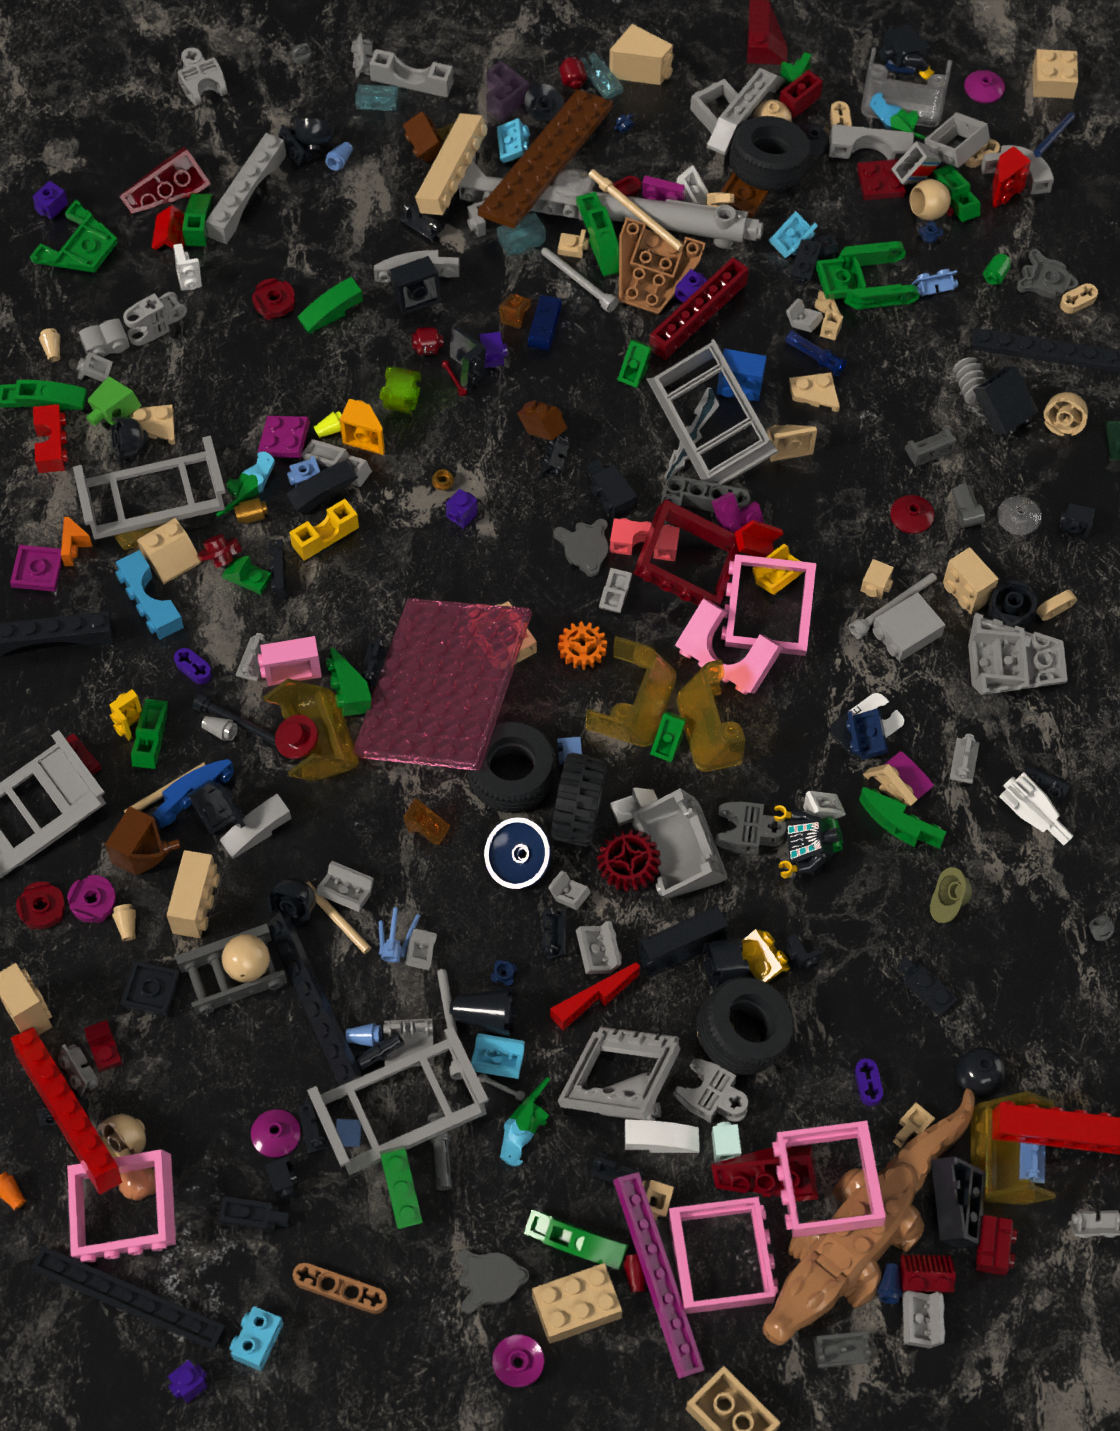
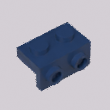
M876 708L857 715L853 711H848L849 720H846V726L852 735V740L850 741L852 752L857 754L862 760L888 753L880 710Z

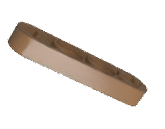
M301 1263L293 1270L294 1282L302 1289L373 1314L381 1313L387 1307L386 1294L379 1288L309 1263ZM308 1270L309 1276L316 1278L317 1273L320 1275L317 1278L316 1286H313L314 1281L312 1279L305 1278L303 1282L298 1274ZM325 1278L335 1280V1286L332 1290L322 1289L321 1282ZM350 1286H355L359 1289V1294L354 1299H348L345 1296V1290ZM364 1290L367 1291L366 1296L374 1299L376 1295H379L382 1303H377L375 1307H372L371 1301L365 1298L364 1303H360L363 1299Z

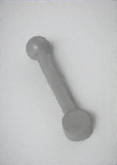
M481 1073L478 1076L480 1082H487L515 1096V1099L519 1102L525 1098L523 1091L516 1092L488 1078L485 1073Z

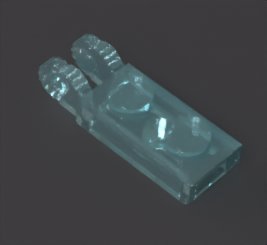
M595 53L589 54L590 61L593 64L591 66L584 58L579 59L584 62L588 78L605 99H610L623 93V86L603 60L601 61Z

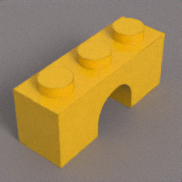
M343 499L327 509L326 518L317 526L312 527L307 521L290 531L291 545L302 560L305 561L358 529V515L347 500Z

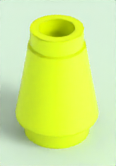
M333 411L314 426L319 438L341 432L340 418L342 415L340 411L336 413Z

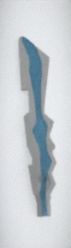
M710 387L705 391L693 413L697 416L692 425L686 426L694 443L702 438L699 430L719 407V403ZM679 442L678 449H674L670 459L668 470L664 476L666 480L684 468L685 461L690 459L681 442Z

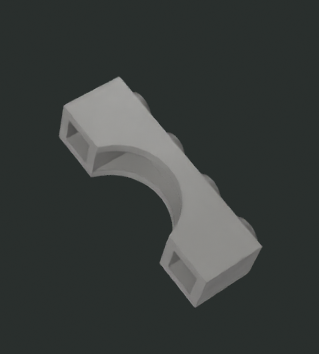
M375 49L369 64L371 81L447 98L453 84V66L433 62L428 68L415 69L403 64L396 57L395 53Z
M833 124L829 137V157L849 159L856 150L872 148L883 153L887 160L898 159L899 161L913 145L914 133Z

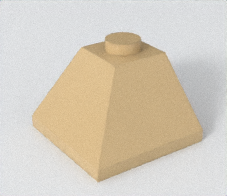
M775 425L766 428L767 435L778 450V453L770 457L771 462L813 454L817 434L816 427Z

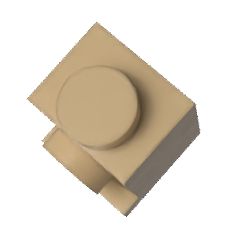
M653 1180L643 1181L649 1203L651 1197L655 1200V1204L653 1206L650 1205L654 1219L666 1217L674 1187Z

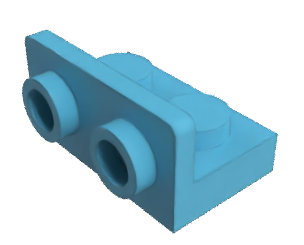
M519 118L497 127L500 160L503 163L521 157L531 146L528 138L530 136L529 128Z

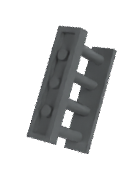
M267 923L175 956L181 973H189L198 998L197 1001L191 1003L195 1015L209 1014L215 1008L268 989L276 990L282 987L284 983H287L284 970L276 972L270 956V962L266 970L267 976L252 982H244V984L230 989L221 964L222 953L226 943L236 936L242 934L254 935L260 938L267 946V943L272 941ZM208 963L213 967L221 990L220 993L207 997L198 972L200 966Z

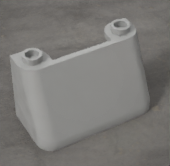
M678 789L632 813L635 831L637 833L642 831L644 837L649 835L651 842H656L657 844L656 850L660 851L661 856L658 859L661 860V865L657 867L661 876L658 877V883L656 884V889L660 896L670 899L718 884L727 879L726 870L706 818L695 797L682 789Z

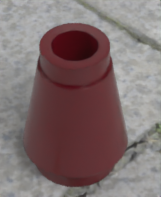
M638 1254L625 1256L623 1266L630 1292H644L646 1279Z

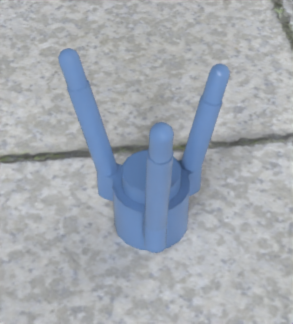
M397 907L393 908L390 937L386 940V943L383 921H379V955H381L382 960L393 963L399 962L401 957L405 958L409 939L420 919V915L416 914L401 946L400 941L395 939Z

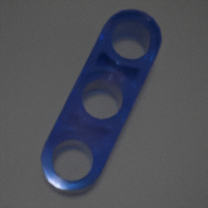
M540 295L528 337V347L550 350L561 310L562 298Z

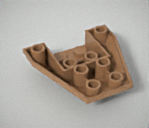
M626 217L619 236V302L659 315L675 295L676 285L690 269L694 270L699 264L706 243L685 237L684 241L678 240L684 245L682 250L678 252L656 232L647 230L646 223Z

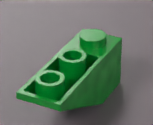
M191 194L185 211L182 230L186 246L207 245L208 233L205 221L211 213L212 194Z
M330 648L329 657H326L327 671L332 673L330 681L332 689H336L335 701L337 708H341L342 716L370 713L372 699L367 681L335 648Z

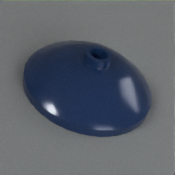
M511 818L501 822L493 829L487 839L484 852L486 867L494 880L505 887L522 889L532 886L544 876L550 864L551 845L546 832L537 823L525 818ZM524 850L527 852L525 858L522 857V852Z

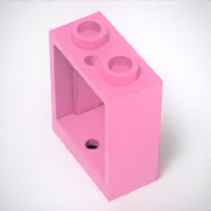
M315 636L260 645L262 654H257L261 677L262 679H267L268 686L322 677Z

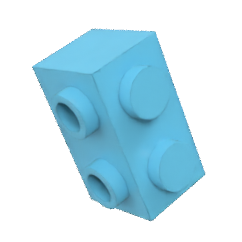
M253 1306L251 1312H246L241 1323L243 1329L239 1336L236 1335L234 1337L230 1350L234 1360L262 1372L282 1329L283 1321L281 1317Z

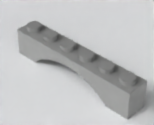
M268 133L263 136L205 221L209 238L224 244L228 243L236 231L244 208L256 187L268 174L276 171L286 157L283 139Z

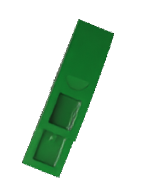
M596 192L577 196L575 201L589 232V243L603 276L607 277L619 273V245L606 206L601 205Z
M17 380L16 384L0 385V408L37 407L59 404L61 410H83L87 390L83 387L59 382Z
M863 787L859 801L881 827L913 847L920 840L936 848H941L946 835V831L942 830L941 827L925 823L915 815L905 814L907 805L903 804L899 799L889 798L882 795L876 789Z
M532 1209L524 1234L539 1239L544 1244L599 1264L605 1263V1266L615 1269H621L628 1245L585 1227H578L536 1209Z

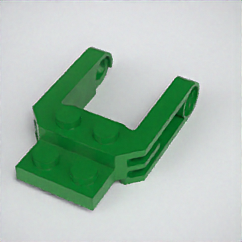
M893 241L847 246L842 250L837 259L817 261L816 269L825 299L843 298L844 303L856 310L906 305L917 301L920 295L915 285L901 286V284L866 288L860 267L894 263L902 260L906 256L903 243Z

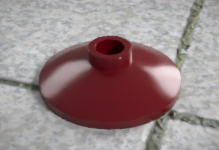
M906 495L893 503L890 516L893 524L899 530L905 533L918 534L926 531L932 525L934 509L926 499L916 495Z

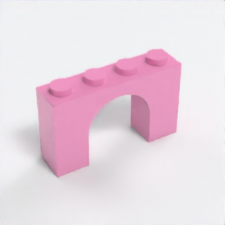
M703 599L675 646L680 648L679 653L689 659L694 657L699 660L698 665L708 671L710 669L718 673L716 676L726 683L729 680L735 683V689L745 695L748 692L755 694L783 647L765 635L759 634L747 656L742 661L732 665L723 663L713 651L712 640L727 611L713 602Z

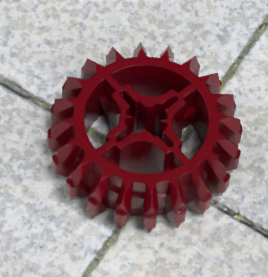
M630 829L629 834L626 835L624 830H621V836L617 837L613 833V841L605 839L604 842L607 847H600L599 850L602 855L597 857L598 862H600L598 869L602 871V878L608 879L607 884L609 886L615 884V889L618 891L624 886V890L627 893L630 887H633L634 891L637 892L638 885L641 884L642 887L646 888V880L654 881L652 874L659 873L657 866L661 865V860L658 859L661 854L659 850H656V842H651L649 835L643 838L642 831L635 835L633 829ZM630 846L640 847L644 852H641V850L634 851ZM622 848V852L619 855L614 856V854ZM627 853H629L630 858H632V868H630L629 864L627 863ZM645 862H647L645 867L640 872L636 873L637 868L641 865H644ZM617 869L618 871H627L629 873V876L620 875L616 873L614 870Z

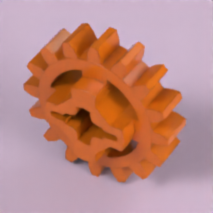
M580 621L578 627L572 623L571 630L564 628L563 635L559 636L558 650L560 651V657L565 658V664L568 665L573 662V668L576 669L578 665H581L582 669L585 670L587 664L593 668L594 661L602 662V656L606 655L607 641L605 640V633L599 634L600 627L597 626L593 629L592 623L589 622L587 626H584L583 622Z

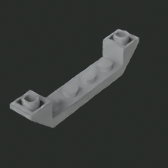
M759 68L719 117L707 148L726 155L731 149L734 133L737 128L743 124L769 91L773 93L778 91L785 82V78Z

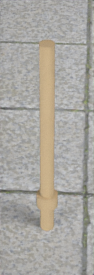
M594 169L589 172V177L599 184L600 189L605 193H610L678 252L682 250L684 245L614 187L612 181L607 177H602Z

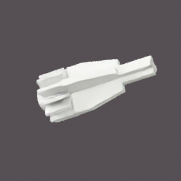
M1024 772L1017 779L1012 777L1004 784L1006 790L999 797L1020 818L1042 832L1047 829L1063 845L1074 836L1057 820L1060 815L1046 793Z

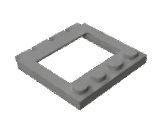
M600 1027L598 1032L592 1033L558 1099L559 1105L563 1108L646 1120L680 1052L679 1038L677 1036H660L653 1033H638L637 1031ZM601 1051L658 1058L641 1094L630 1096L625 1095L622 1091L614 1090L612 1093L604 1092L601 1088L583 1089V1085Z

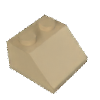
M176 518L137 539L142 555L163 584L202 563V561L197 559L198 553L188 534Z

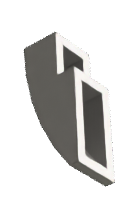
M314 439L310 441L301 455L305 460H309L311 456H314L321 470L348 460L358 475V478L351 484L361 487L372 472L365 459L349 455L344 448Z
M276 794L245 816V819H243L245 826L243 828L234 825L220 839V842L231 858L234 859L270 837L272 830L291 819L290 811L279 795Z

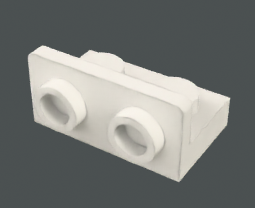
M182 244L174 245L176 270L181 291L202 287L199 259L189 260L188 251H183Z

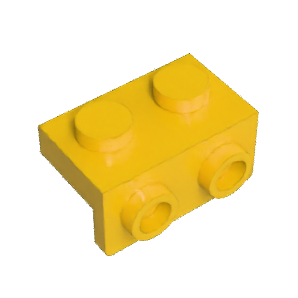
M786 544L781 545L766 557L800 561L790 555ZM762 567L752 568L756 584L773 595L803 573Z
M133 689L127 693H122L114 702L109 704L112 712L110 717L115 723L113 725L114 729L120 736L124 735L128 741L133 738L129 726L139 720L142 712L138 695Z
M754 930L742 940L743 960L747 959L750 971L756 979L768 983L782 971L787 972L790 969L787 964L788 958L782 951L776 949L773 945L775 941L767 931Z

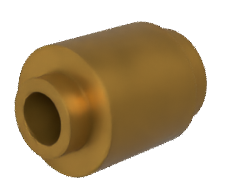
M260 498L240 502L238 506H234L238 523L244 522V524L263 520L265 519L264 514H268L265 501L261 502Z

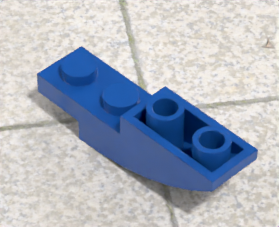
M226 759L204 765L171 784L162 792L165 802L152 813L156 825L161 829L166 825H170L182 809H186L192 804L186 794L209 780L217 784L228 782L234 773L232 762Z

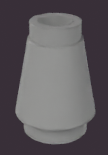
M205 716L202 721L203 729L223 741H231L237 734L238 726L232 719Z

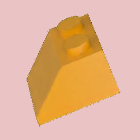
M349 399L340 418L343 444L384 455L383 428L370 404H366L361 400Z

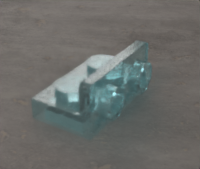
M358 85L357 92L355 93L356 109L396 111L398 86Z

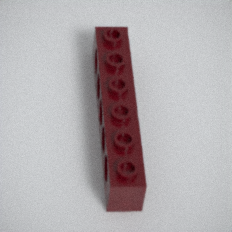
M732 257L650 334L649 346H652L651 351L664 361L668 359L747 284L749 268Z

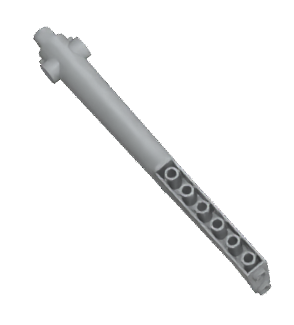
M475 154L472 163L469 164L465 172L464 178H462L458 185L461 200L481 202L488 198L503 178L485 176L475 164ZM588 176V178L568 187L550 185L530 211L579 218V220L583 221L575 200L577 196L595 192L592 191L594 180ZM596 192L601 205L606 206L611 220L625 222L627 217L643 222L611 194ZM626 196L665 230L714 238V244L719 248H728L734 242L743 243L744 239L756 241V239H761L763 222H759L758 219L748 218V212L735 210L729 205L714 207L670 199L658 201Z

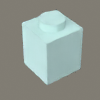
M721 1122L717 1126H713L712 1142L715 1162L741 1156L738 1124L732 1125L730 1122Z

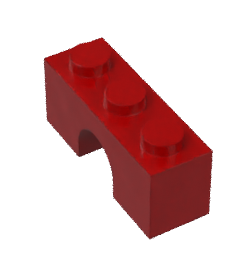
M59 404L33 407L34 427L37 437H50L45 442L34 443L35 463L38 472L65 471V462H68L67 449H64V444L68 443L67 433L63 431V426L67 425L66 414L61 412Z

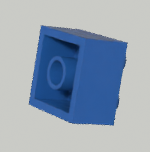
M724 349L723 356L748 401H759L764 379L766 356ZM722 371L719 372L717 394L725 397H736Z

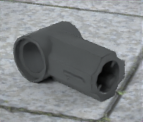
M963 483L953 488L952 495L958 509L957 515L960 526L965 528L984 524V510L981 504H977L971 485Z

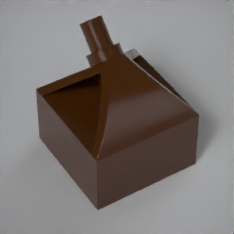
M129 806L105 843L111 863L134 875L141 874L157 865L165 858V855L169 854V851L181 848L179 839L166 842V840L161 841L155 819Z

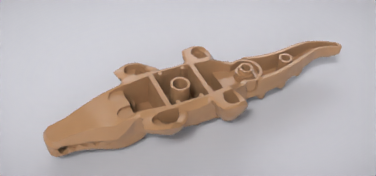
M968 1088L965 1090L961 1106L957 1111L919 1133L889 1161L885 1169L877 1173L886 1217L884 1226L795 1238L792 1236L788 1254L795 1259H800L801 1262L788 1274L775 1307L764 1322L763 1333L772 1343L776 1345L785 1344L797 1330L811 1324L832 1309L839 1297H847V1301L852 1304L853 1308L860 1307L871 1301L877 1294L882 1279L881 1269L877 1263L881 1256L891 1245L904 1252H908L919 1242L924 1231V1222L918 1209L912 1205L914 1196L922 1188L932 1169L931 1160L940 1159L966 1131L974 1110L975 1098L972 1089ZM851 1169L840 1178L832 1193L842 1205L830 1220L871 1215L863 1169ZM810 1220L805 1223L818 1222L824 1220Z

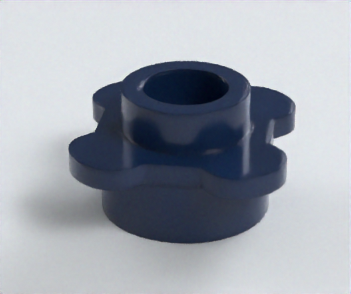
M633 114L620 116L616 120L614 130L624 133L632 128L634 125L631 119Z
M929 221L926 226L919 228L918 233L922 235V239L925 242L933 243L938 239V236L943 235V230L938 228L935 222Z
M496 961L494 963V973L491 974V980L495 983L498 981L502 982L506 986L512 985L514 983V973L517 972V966L507 961Z

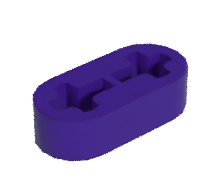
M181 648L176 651L174 660L176 667L197 684H205L210 681L212 673L210 665L188 648ZM183 657V658L186 659V658L188 657V658H189V662H190L191 664H189V663L186 662V661H182V662H181V659H180V658ZM195 668H197L201 672L205 670V674L203 675L200 673L199 675H197V671Z
M862 1059L855 1068V1078L860 1099L867 1106H876L880 1103L883 1096L878 1067L873 1060ZM863 1066H866L868 1070H872L868 1080L865 1072H860ZM869 1085H871L872 1092L877 1093L875 1099H871L870 1095H866Z

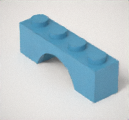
M140 550L116 561L118 571L115 574L121 584L125 582L127 586L125 590L131 600L135 599L138 603L136 608L141 617L146 616L148 620L146 624L152 634L156 633L161 640L184 628L182 618L171 600H155L145 593L146 586L153 576L150 566Z

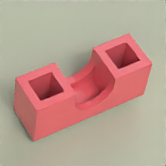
M614 518L610 539V552L632 555L633 547L639 542H645L652 523L647 521L636 522L626 518ZM663 525L654 548L653 559L676 560L679 527Z

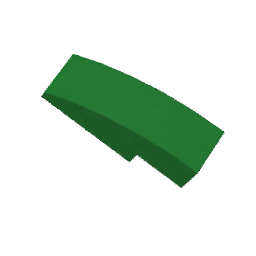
M952 165L933 171L935 180H939L948 188L950 207L954 209V213L962 222L980 216V201L970 192V184Z
M350 277L317 298L298 316V319L309 334L345 316V310L363 302L362 291L353 278Z
M145 699L136 728V739L131 752L132 767L156 768L166 724L168 701Z

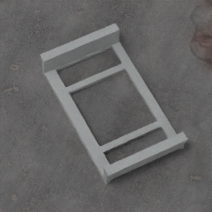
M714 339L711 340L710 344L654 378H647L649 385L702 481L724 485L778 453L725 360L722 350ZM715 358L716 366L667 394L664 387L710 359ZM722 371L748 418L697 448L672 401ZM752 425L760 440L709 470L701 455Z
M211 436L202 437L205 452L86 479L82 465L74 466L73 470L85 525L90 524L94 540L165 524L174 518L178 521L225 510L222 494L226 492ZM207 461L216 499L195 503L185 465ZM179 467L188 505L125 519L117 481ZM110 483L119 521L97 526L89 487Z
M453 1026L444 1030L446 1040L321 1095L317 1086L307 1090L341 1167L346 1166L349 1175L380 1162L379 1151L402 1145L407 1150L486 1114L484 1103L489 1102L488 1097ZM450 1050L475 1102L452 1113L428 1062V1059ZM420 1063L445 1117L379 1146L355 1091ZM346 1095L349 1096L372 1148L350 1159L325 1106Z

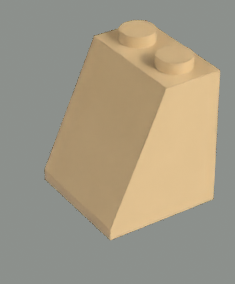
M632 24L610 49L609 77L612 79L661 85L672 74L673 45Z

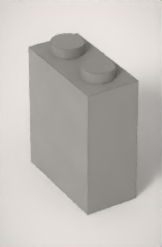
M917 592L876 617L872 629L875 637L878 640H882L886 645L889 654L893 657L895 656L900 662L941 637L944 632L945 623Z

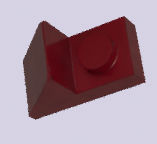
M107 1020L84 1028L99 1073L122 1065Z

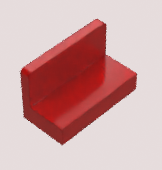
M171 205L156 216L152 242L153 249L157 250L164 244L173 249L174 245L182 244L184 248L182 231L184 212Z
M752 520L734 534L739 552L750 556L766 558L774 552L772 542L784 533L782 529Z

